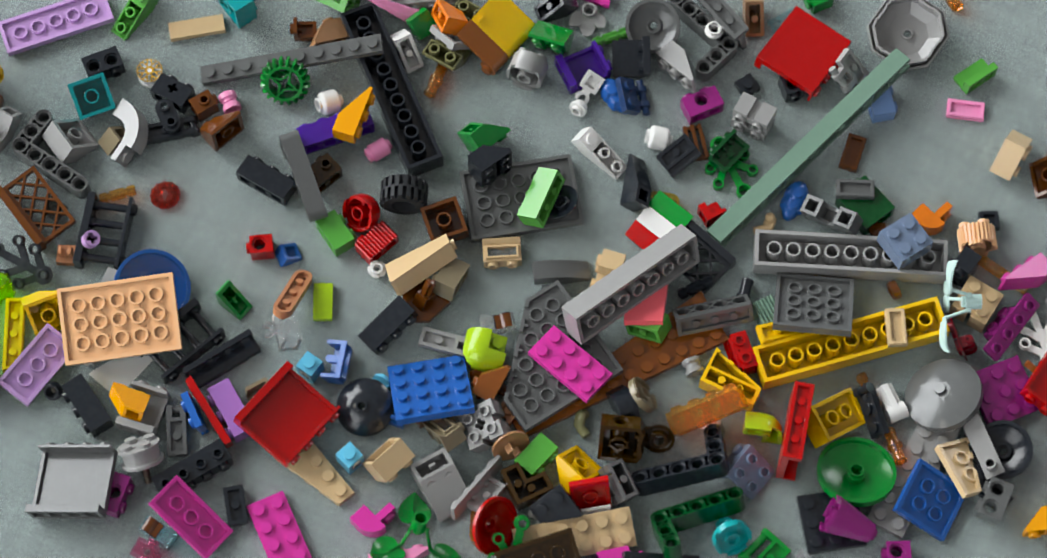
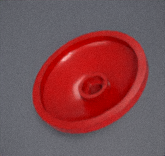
M502 496L491 497L479 507L472 524L473 541L476 548L485 555L500 550L498 545L492 541L494 533H502L508 547L513 541L511 529H515L513 521L517 516V512L509 499ZM501 535L495 536L496 542H500L502 540Z

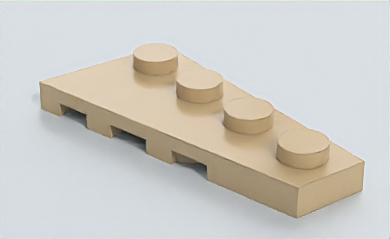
M315 444L307 452L303 450L299 454L301 458L294 466L290 464L287 467L337 506H341L355 495L354 491Z

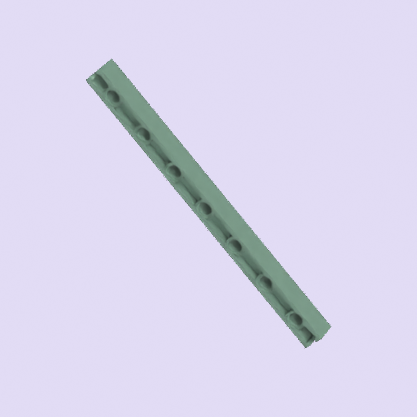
M895 48L707 230V233L722 247H725L910 68L908 64L910 58Z

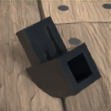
M621 385L606 392L610 406L617 415L641 417L638 411L639 406L626 386Z

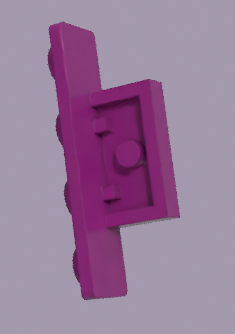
M1025 293L1016 306L1003 307L999 310L997 318L987 326V331L983 336L988 342L983 347V350L993 361L1000 359L1040 307V304L1030 293Z

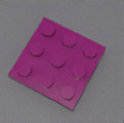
M1018 355L976 371L983 385V400L979 409L986 425L999 420L1013 421L1039 410L1035 405L1027 403L1024 397L1019 394L1029 378Z

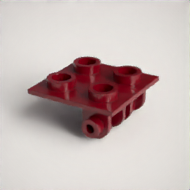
M950 318L951 322H948V326L953 338H957L954 340L959 355L964 356L965 360L968 361L967 356L977 351V344L970 334L960 337L953 319Z

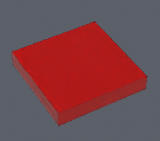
M608 475L569 482L570 496L580 509L611 504Z

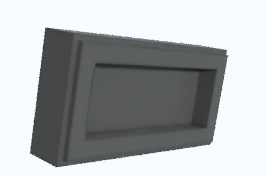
M836 179V199L874 200V180Z

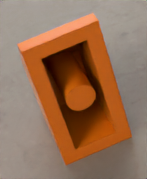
M436 0L431 11L433 19L441 33L456 36L468 23L467 18L461 10L444 0Z

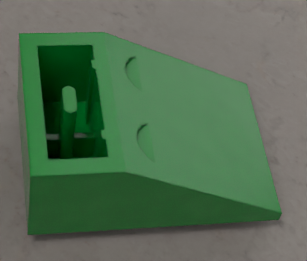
M538 20L529 32L528 37L533 45H535V48L541 50L549 48L555 54L564 55V53L569 54L575 32L571 29Z

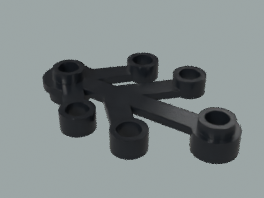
M15 235L12 238V243L17 246L20 258L6 251L5 246L0 242V257L17 265L7 270L0 269V273L3 271L5 274L4 278L0 276V280L5 281L13 275L28 271L33 275L23 279L14 278L12 280L13 288L22 289L25 285L34 282L42 285L50 283L53 278V272L50 267L44 264L41 246L33 243L28 247L29 253L34 255L36 266H34L30 262L25 246L26 240L22 235ZM18 237L21 238V243H20V244L17 243V238H18ZM34 246L37 247V251L35 253L33 252ZM41 272L45 273V277L43 279L40 276ZM18 280L21 282L19 287L16 285Z

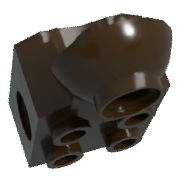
M602 413L597 459L616 461L622 458L624 462L637 463L644 454V447L655 453L669 451L675 443V435L666 425L655 424L646 426L641 417Z

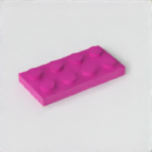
M554 325L528 351V355L586 404L613 375V373Z
M178 475L148 503L202 558H208L233 532Z
M283 491L246 506L268 558H312Z

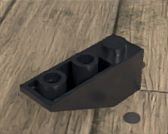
M629 154L620 205L632 212L649 208L652 189L645 161L633 154Z

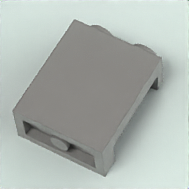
M132 380V389L151 395L141 422L117 415L115 424L118 429L139 436L154 433L156 436L166 412V405L169 404L171 399L170 394L162 386L153 387L145 381L138 380L137 382Z

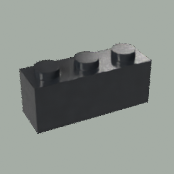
M248 154L236 171L239 181L283 206H286L297 190L292 176L280 173L275 166L266 165L257 156L252 157Z
M398 295L358 337L376 355L382 354L388 349V344L392 340L398 339L402 335L403 330L416 321V317L419 314Z
M82 374L61 385L64 391L61 395L66 403H72L74 407L71 410L77 419L81 417L84 422L81 425L87 434L91 432L95 438L114 426L112 419Z

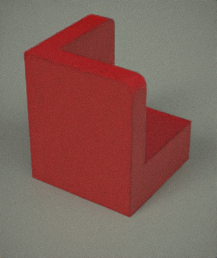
M703 202L697 208V214L706 228L713 225L727 211L726 208L721 209L717 202L708 206Z

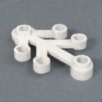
M1035 312L1030 318L1035 331L1024 326L1020 333L1039 342L1041 348L1032 345L1030 339L1026 337L1019 341L1018 346L1023 351L1027 350L1039 356L1041 361L1047 352V323L1043 329ZM1022 342H1026L1028 346H1023Z

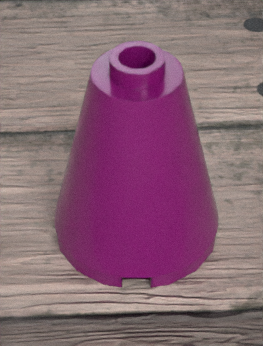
M836 494V499L834 497L831 499L824 511L825 522H820L819 529L822 532L863 542L873 541L878 532L874 522L838 494Z

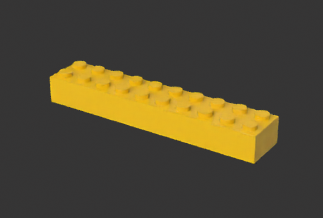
M937 296L896 307L904 308L907 347L888 348L884 311L853 319L851 337L802 333L753 347L752 349L758 363L756 372L762 389L766 390L938 342L940 322H942L944 313ZM947 324V337H948V335H949V333H950V329H949L948 324Z

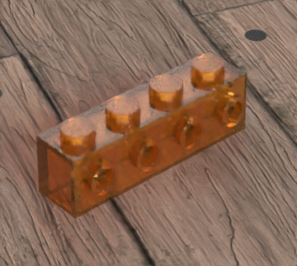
M730 383L724 385L721 391L716 392V390L706 393L704 398H693L687 401L688 404L685 406L677 405L670 408V412L666 413L665 416L674 435L682 436L749 408L741 385Z

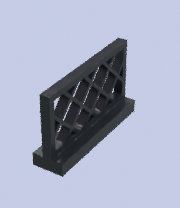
M691 219L686 228L696 235L697 244L701 245L698 247V250H707L709 252V259H701L699 263H709L710 272L698 273V264H696V273L685 272L683 275L692 283L699 280V276L710 275L712 277L716 275L713 278L714 284L708 288L706 286L704 290H701L706 294L737 262L733 255ZM712 262H720L725 266L720 272H712Z

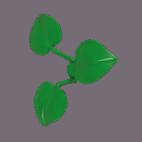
M416 492L409 495L402 502L398 510L399 519L403 523L411 524L402 541L398 544L393 537L381 536L373 542L370 552L372 558H404L405 552L400 547L404 545L411 532L416 535L426 534L428 550L431 552L428 558H461L449 545L438 543L434 549L432 548L429 535L430 528L427 527L428 521L431 518V510Z

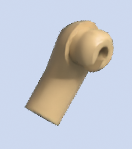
M767 213L763 224L753 227V233L755 234L756 229L773 230L777 222L775 214Z

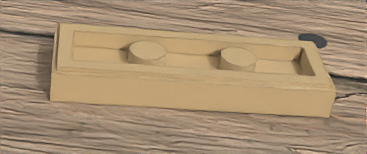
M223 14L168 23L171 42L226 33Z

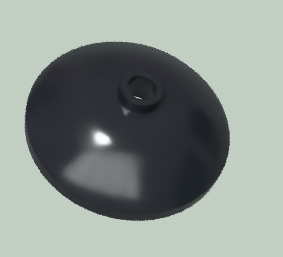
M360 378L350 382L342 389L337 399L336 407L340 406L338 419L341 425L348 432L357 436L369 437L382 432L391 422V414H394L390 390L383 383L375 379ZM365 403V408L361 410L359 405Z
M999 420L987 424L985 428L1006 472L996 478L1002 480L1011 479L1023 473L1029 466L1033 456V444L1027 431L1020 425L1007 420ZM1002 449L1008 450L1006 455H1001L1000 451ZM973 450L974 460H975L977 466L982 470V468H981V466H980V464H979V461H978V459H977V457H976V455H975V453H974V450Z

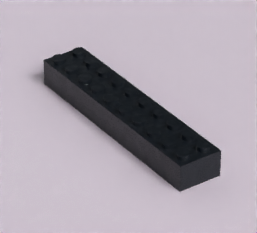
M370 2L348 10L345 13H340L348 39L376 34L382 35L384 54L356 59L368 87H373L375 103L406 174L417 176L444 166L443 155L377 6Z

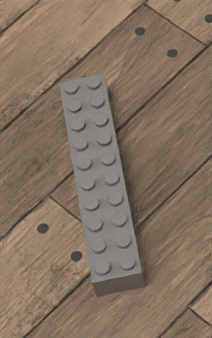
M756 229L753 245V273L777 275V272L847 279L944 284L948 263V240L932 239L934 243L928 253L898 270L876 241L878 236Z

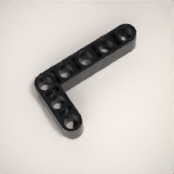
M710 424L705 427L706 454L637 470L632 473L633 483L640 493L638 496L656 494L723 478L728 475L729 463L726 443L720 426L718 424Z

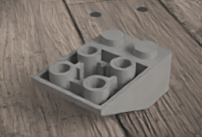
M443 447L410 466L411 475L439 522L451 517L450 507L452 503L460 498L466 488L454 462Z

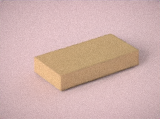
M904 308L885 309L884 316L888 348L907 347L908 338Z

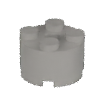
M521 47L514 53L506 71V77L508 80L511 78L513 80L512 84L520 89L532 91L536 87L539 89L548 70L547 57L544 54H537Z

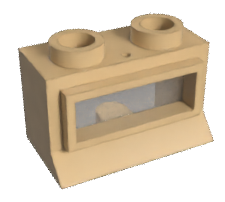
M520 236L482 239L484 268L495 270L499 267L517 268L522 266Z

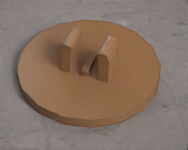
M518 430L503 434L493 444V456L500 455L502 461L518 457L529 445L528 435Z

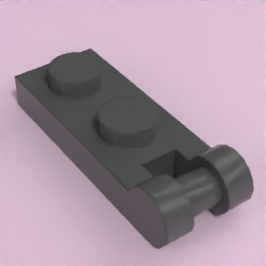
M181 404L180 406L166 405L168 458L188 456L187 412L183 410ZM173 414H180V417L173 418Z

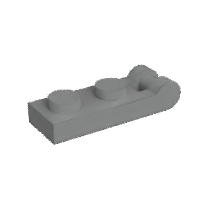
M423 326L418 347L465 358L463 350L458 349L459 344L464 345L465 337Z

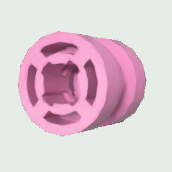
M234 90L224 91L218 96L220 104L223 105L224 114L242 109L240 102L237 101V95Z

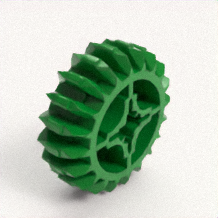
M280 56L279 61L273 58L272 63L267 62L266 67L262 69L263 74L260 75L262 80L260 86L264 87L263 93H268V99L273 97L274 103L279 100L280 104L283 105L285 101L289 106L291 101L296 104L298 103V98L302 100L304 94L308 93V88L311 84L309 82L310 75H307V68L302 69L303 63L297 64V58L294 61H290V56L286 60H284L283 56ZM292 73H295L297 75L300 83L297 82V79H295L292 76ZM289 76L287 82L282 86L283 80ZM271 79L278 85V89L272 84Z

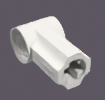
M892 383L883 384L876 389V393L884 407V415L889 424L909 417L908 409L905 403L900 401Z

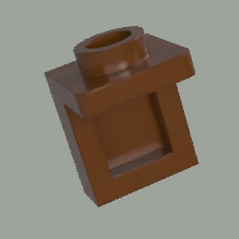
M293 17V23H290V34H294V40H313L317 32V22L298 21L297 17Z

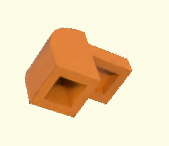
M947 201L934 213L922 203L912 214L928 235H936L943 230L945 222L951 217L952 214L950 212L953 206Z

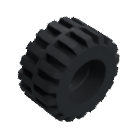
M396 174L385 177L381 181L380 206L396 214L411 215L421 213L420 208L427 206L429 185L422 178L408 174Z

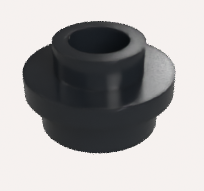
M49 381L45 384L43 393L47 399L57 400L62 396L63 389L58 382ZM51 387L56 389V393L51 391Z

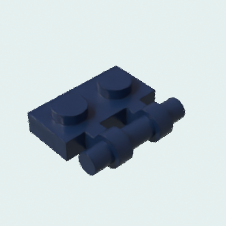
M624 77L615 79L622 113L636 116L642 110L643 116L650 115L649 109L651 106L646 97L647 88L644 86L643 80L636 81L635 86L634 79Z

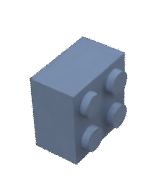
M911 212L879 231L876 240L898 270L928 253L934 243Z

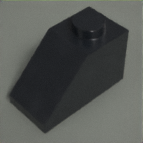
M543 0L534 10L538 20L547 23L567 17L579 6L576 0Z

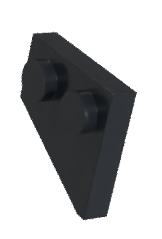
M561 483L528 507L539 523L577 518L584 514Z

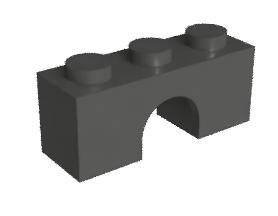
M807 194L799 210L806 219L850 235H857L864 221L857 212L844 207H840V209L834 208L827 204L825 200Z

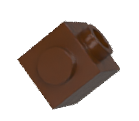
M208 89L188 100L191 110L200 122L219 112L218 104L220 102L215 94L211 95Z

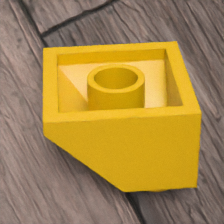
M38 291L21 298L35 336L47 323L57 331L61 330L57 291Z
M577 445L556 457L559 482L569 495L570 481L600 476L598 470L601 467Z

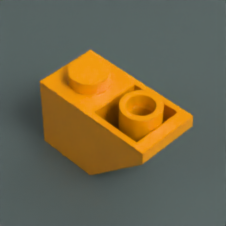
M113 382L109 397L120 416L141 422L151 395L127 387L124 384Z
M1042 506L1022 532V537L1029 536V539H1036L1041 537V535H1047V506Z

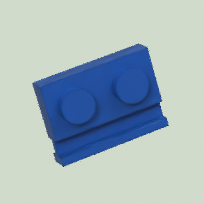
M188 391L180 394L183 400L180 402L181 406L190 415L188 422L191 428L196 429L202 435L208 433L209 430L195 398Z

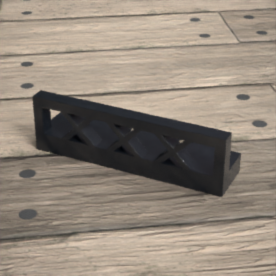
M247 329L182 368L186 379L191 376L200 389L259 354L261 349L254 340L251 330Z

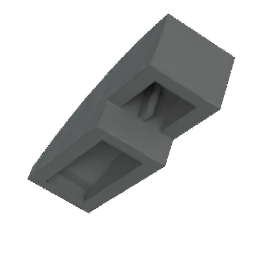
M543 260L532 262L534 285L554 283L557 280L561 284L591 281L589 263L587 261Z

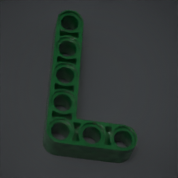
M730 487L653 512L650 516L652 530L664 557H683L681 542L677 532L742 512L745 509L743 490L740 487Z

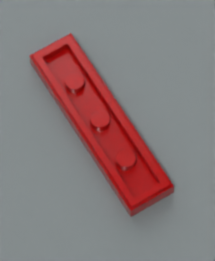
M190 376L185 379L188 388L217 435L228 449L233 445L231 439Z

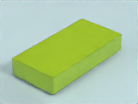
M314 283L313 321H333V283Z

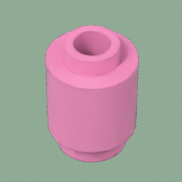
M381 137L367 145V148L363 151L369 162L372 163L391 154L390 149L393 147L388 139Z

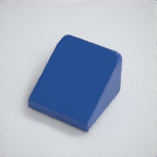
M296 243L281 244L275 250L280 267H285L302 260Z

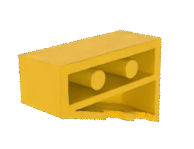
M716 347L700 379L698 388L747 411H752L762 388L746 373L739 370L734 365L735 363L726 358L721 353V350Z

